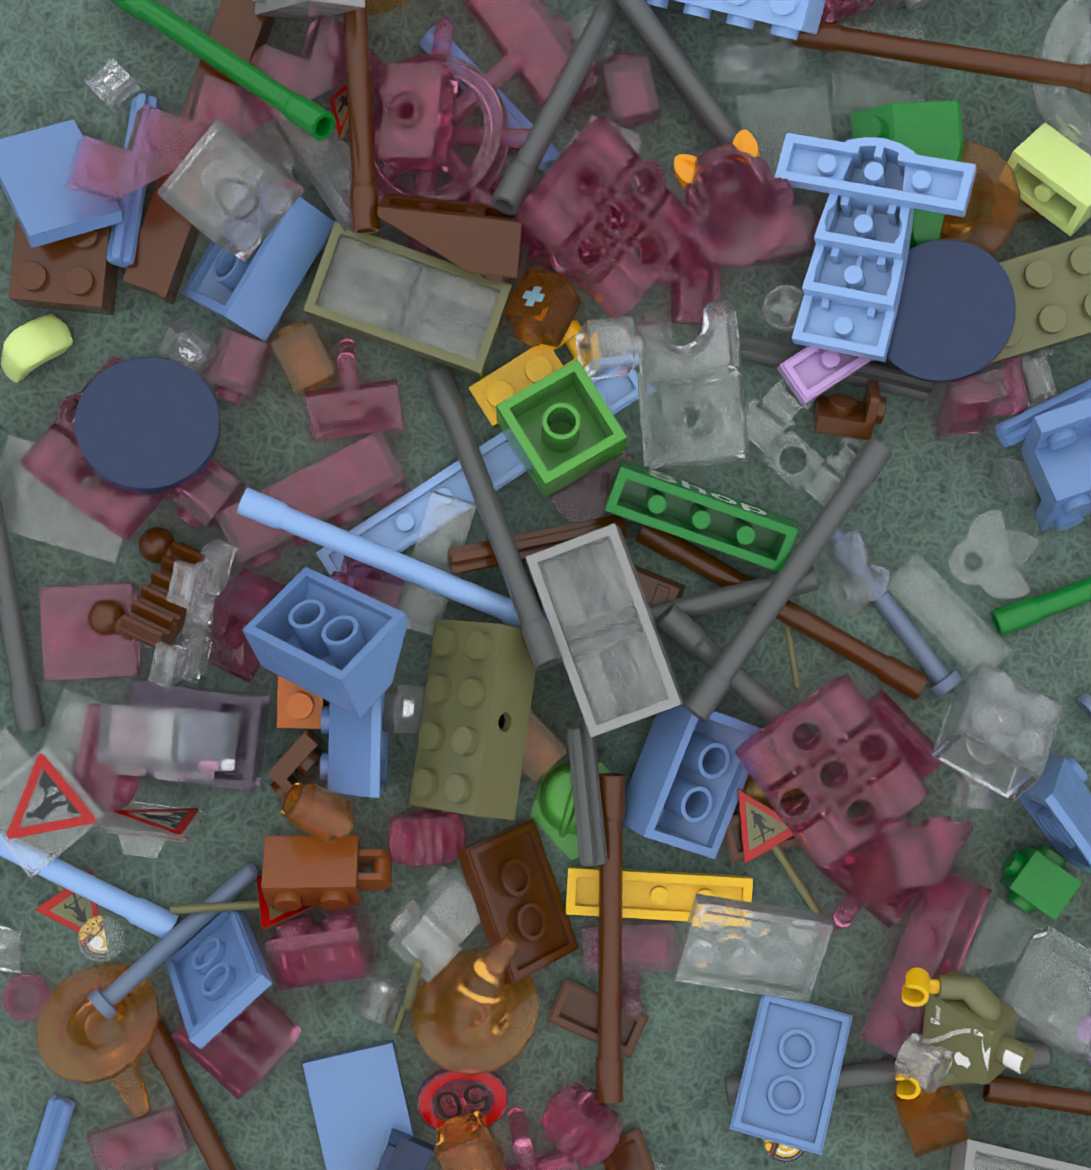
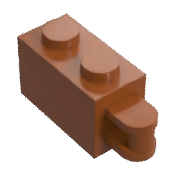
M358 835L265 836L261 889L267 907H274L280 911H296L301 906H321L323 909L331 911L344 910L348 906L360 905L361 891H381L392 886L393 855L390 851L383 849H361ZM362 867H373V873H362Z

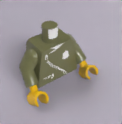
M914 967L906 973L905 985L902 986V1001L909 1006L915 1007L925 1004L920 1062L927 1065V1069L921 1070L916 1063L911 1061L901 1062L895 1071V1080L900 1081L897 1083V1096L907 1100L914 1099L921 1091V1084L930 1083L931 1088L960 1084H989L1006 1067L1020 1074L1027 1072L1033 1062L1035 1049L1014 1038L1016 1011L1011 1005L995 996L980 978L964 976L954 969H951L945 975H936L935 979H930L928 972L919 967Z

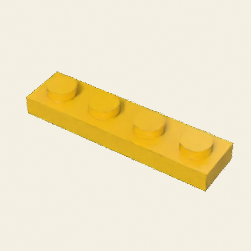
M568 866L565 909L567 915L599 916V867ZM623 869L622 918L751 925L752 876Z

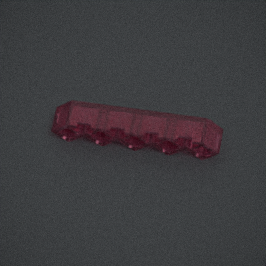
M322 15L309 26L301 58L264 44L253 53L251 64L296 94L303 95L312 100L347 82L344 23ZM205 74L195 83L186 118L146 104L137 111L127 149L83 135L77 141L65 188L112 203L283 114L243 87Z

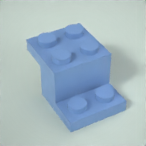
M1091 397L1034 416L1020 452L1041 497V502L1035 513L1041 531L1055 526L1058 531L1070 529L1084 521L1083 517L1091 514Z

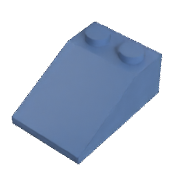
M1051 754L1010 784L1009 787L1059 856L1068 863L1091 874V792L1084 784L1088 780V776L1074 758L1066 759L1064 756Z

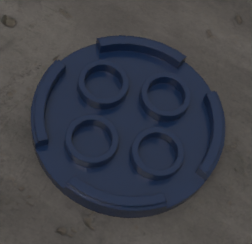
M934 240L909 249L887 358L900 370L909 374V376L926 382H956L981 372L982 369L996 359L1005 345L1008 344L1015 324V295L1010 279L1000 263L985 250L959 240Z
M138 357L124 360L101 372L83 392L75 414L77 443L83 457L93 472L111 486L136 494H159L161 490L178 486L192 477L196 478L213 458L220 438L219 410L209 386L190 368L173 360L159 357Z

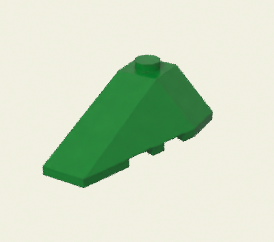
M960 101L897 102L850 113L852 139L863 137L885 138L915 151L916 155L958 162L962 160L964 140ZM914 209L909 249L925 242L943 240L940 235L945 214Z

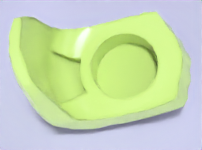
M47 314L25 323L10 333L4 341L1 356V366L6 376L13 382L18 383L43 363L65 353L73 343L67 324L55 315Z

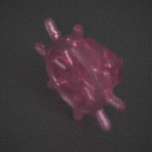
M446 17L438 19L435 24L432 54L417 55L399 63H389L388 68L375 51L369 48L370 76L374 79L371 85L375 183L379 196L383 197L384 193L492 204V195L487 188L498 175L504 163L508 147L521 148L531 130L527 128H509L507 111L497 91L504 82L524 65V55L520 51L513 50L509 52L484 75L471 63L450 55L454 26L452 21ZM458 83L469 88L456 100ZM481 104L484 115V127L456 126ZM335 125L331 135L324 141L349 142V127L344 139L341 140ZM455 146H481L470 166L464 162L454 149ZM380 159L385 163L383 166L381 165ZM448 170L455 180L434 189L435 174L447 173ZM403 172H417L415 190L397 185L393 181ZM350 195L339 205L341 216L348 219L351 218ZM409 236L408 247L424 252L426 246Z

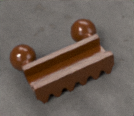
M152 527L141 535L138 546L141 555L147 561L161 563L160 571L154 570L151 574V584L149 586H142L141 598L139 601L133 599L131 602V612L128 616L125 614L122 605L117 601L101 599L90 607L88 623L91 629L99 635L111 636L119 633L123 639L130 642L134 638L153 647L155 654L164 657L222 571L219 559L182 542H175L174 536L165 528Z

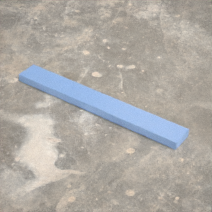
M624 353L589 375V378L613 416L649 393ZM503 432L479 447L495 491H498L527 472ZM459 460L348 532L402 553L476 505ZM326 547L316 552L332 579L348 587L376 570L372 566Z

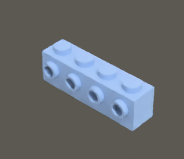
M645 0L649 5L666 9L669 0ZM826 0L674 1L685 3L683 13L710 19L712 10L728 13L726 19L728 24L753 29L755 20L772 24L769 34L797 40L799 31L817 35Z

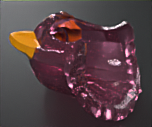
M746 129L739 131L732 144L709 149L698 157L679 154L674 158V175L684 188L686 205L692 214L687 223V227L690 229L689 235L698 244V252L703 254L705 259L712 263L719 262L724 267L733 265L735 268H740L743 265L751 266L757 259L761 261L768 259L770 253L775 252L777 247L784 243V239L789 235L791 229L789 225L793 221L792 203L795 197L792 191L793 187L787 178H774L775 176L768 164L760 158L757 141Z

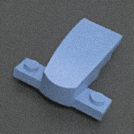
M786 133L774 177L778 185L829 193L814 235L816 245L802 286L804 296L792 335L794 344L885 362L905 276L914 209L965 217L977 172L976 164L916 155L915 151L885 138L863 137L847 140L845 143Z

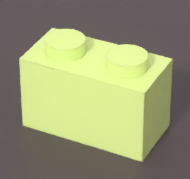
M1044 122L1012 152L997 182L1071 237L1091 217V156Z

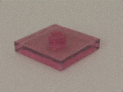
M136 583L39 588L44 681L141 675L138 640L133 638L131 642L127 641L119 633L111 636L99 635L91 629L88 623L90 607L101 599L117 601L122 605L125 614L128 616L131 612V602L133 599L136 600Z

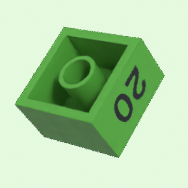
M578 359L496 405V421L544 499L624 453L627 436Z

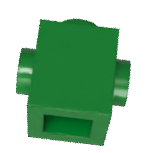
M1025 845L1021 851L1018 849L1012 851L1001 867V872L1004 873V876L999 881L1010 889L1006 898L1028 914L1035 907L1054 921L1082 882L1062 869L1067 861L1045 845H1042L1039 851L1028 845Z

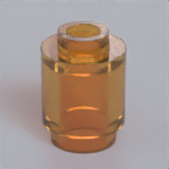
M301 782L295 783L288 791L281 810L282 816L289 819L291 826L329 844L336 842L339 838H345L350 833L355 821L351 801L312 782L306 785Z

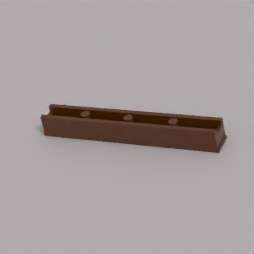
M222 0L209 36L258 68L276 17L255 15V2L253 0ZM200 60L144 217L139 232L135 262L126 268L122 279L124 283L130 284L131 288L159 297L174 305L249 94V91L203 60Z

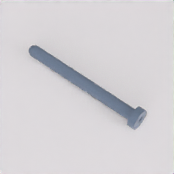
M839 527L828 543L934 682L929 689L935 697L948 692L962 680V677L956 669L950 672L946 669Z
M253 863L245 864L202 903L231 902L258 878L260 871ZM219 912L190 913L103 992L96 988L87 996L88 999L107 1020H110L118 1013L115 1005Z

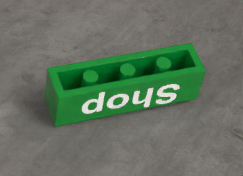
M622 458L619 459L604 500L605 511L778 572L785 564L799 530L792 518Z

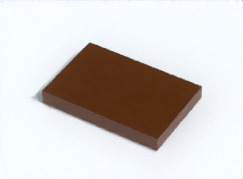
M534 818L519 822L456 851L503 985L513 984L579 949L570 921L565 913V907Z

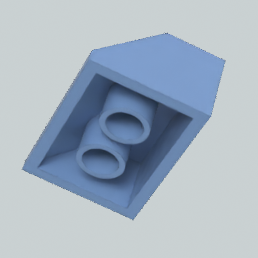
M250 176L182 289L181 294L244 332L266 342L270 333L279 325L282 313L292 296L303 285L305 275L317 254L325 248L334 221L299 195Z
M304 567L242 631L262 667L361 718L392 685L409 619L406 613L308 567Z
M390 687L361 718L331 702L329 706L322 707L321 733L329 734L328 752L321 753L320 779L328 780V792L380 798L387 790Z
M682 705L657 713L626 790L623 825L643 837L715 859L739 800L738 788L743 790L766 730L717 710L713 711L706 722L692 715Z

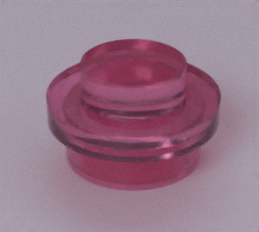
M21 974L14 977L6 984L2 993L4 1009L11 1017L20 1021H30L39 1017L48 1007L50 993L46 983L40 977L33 974Z

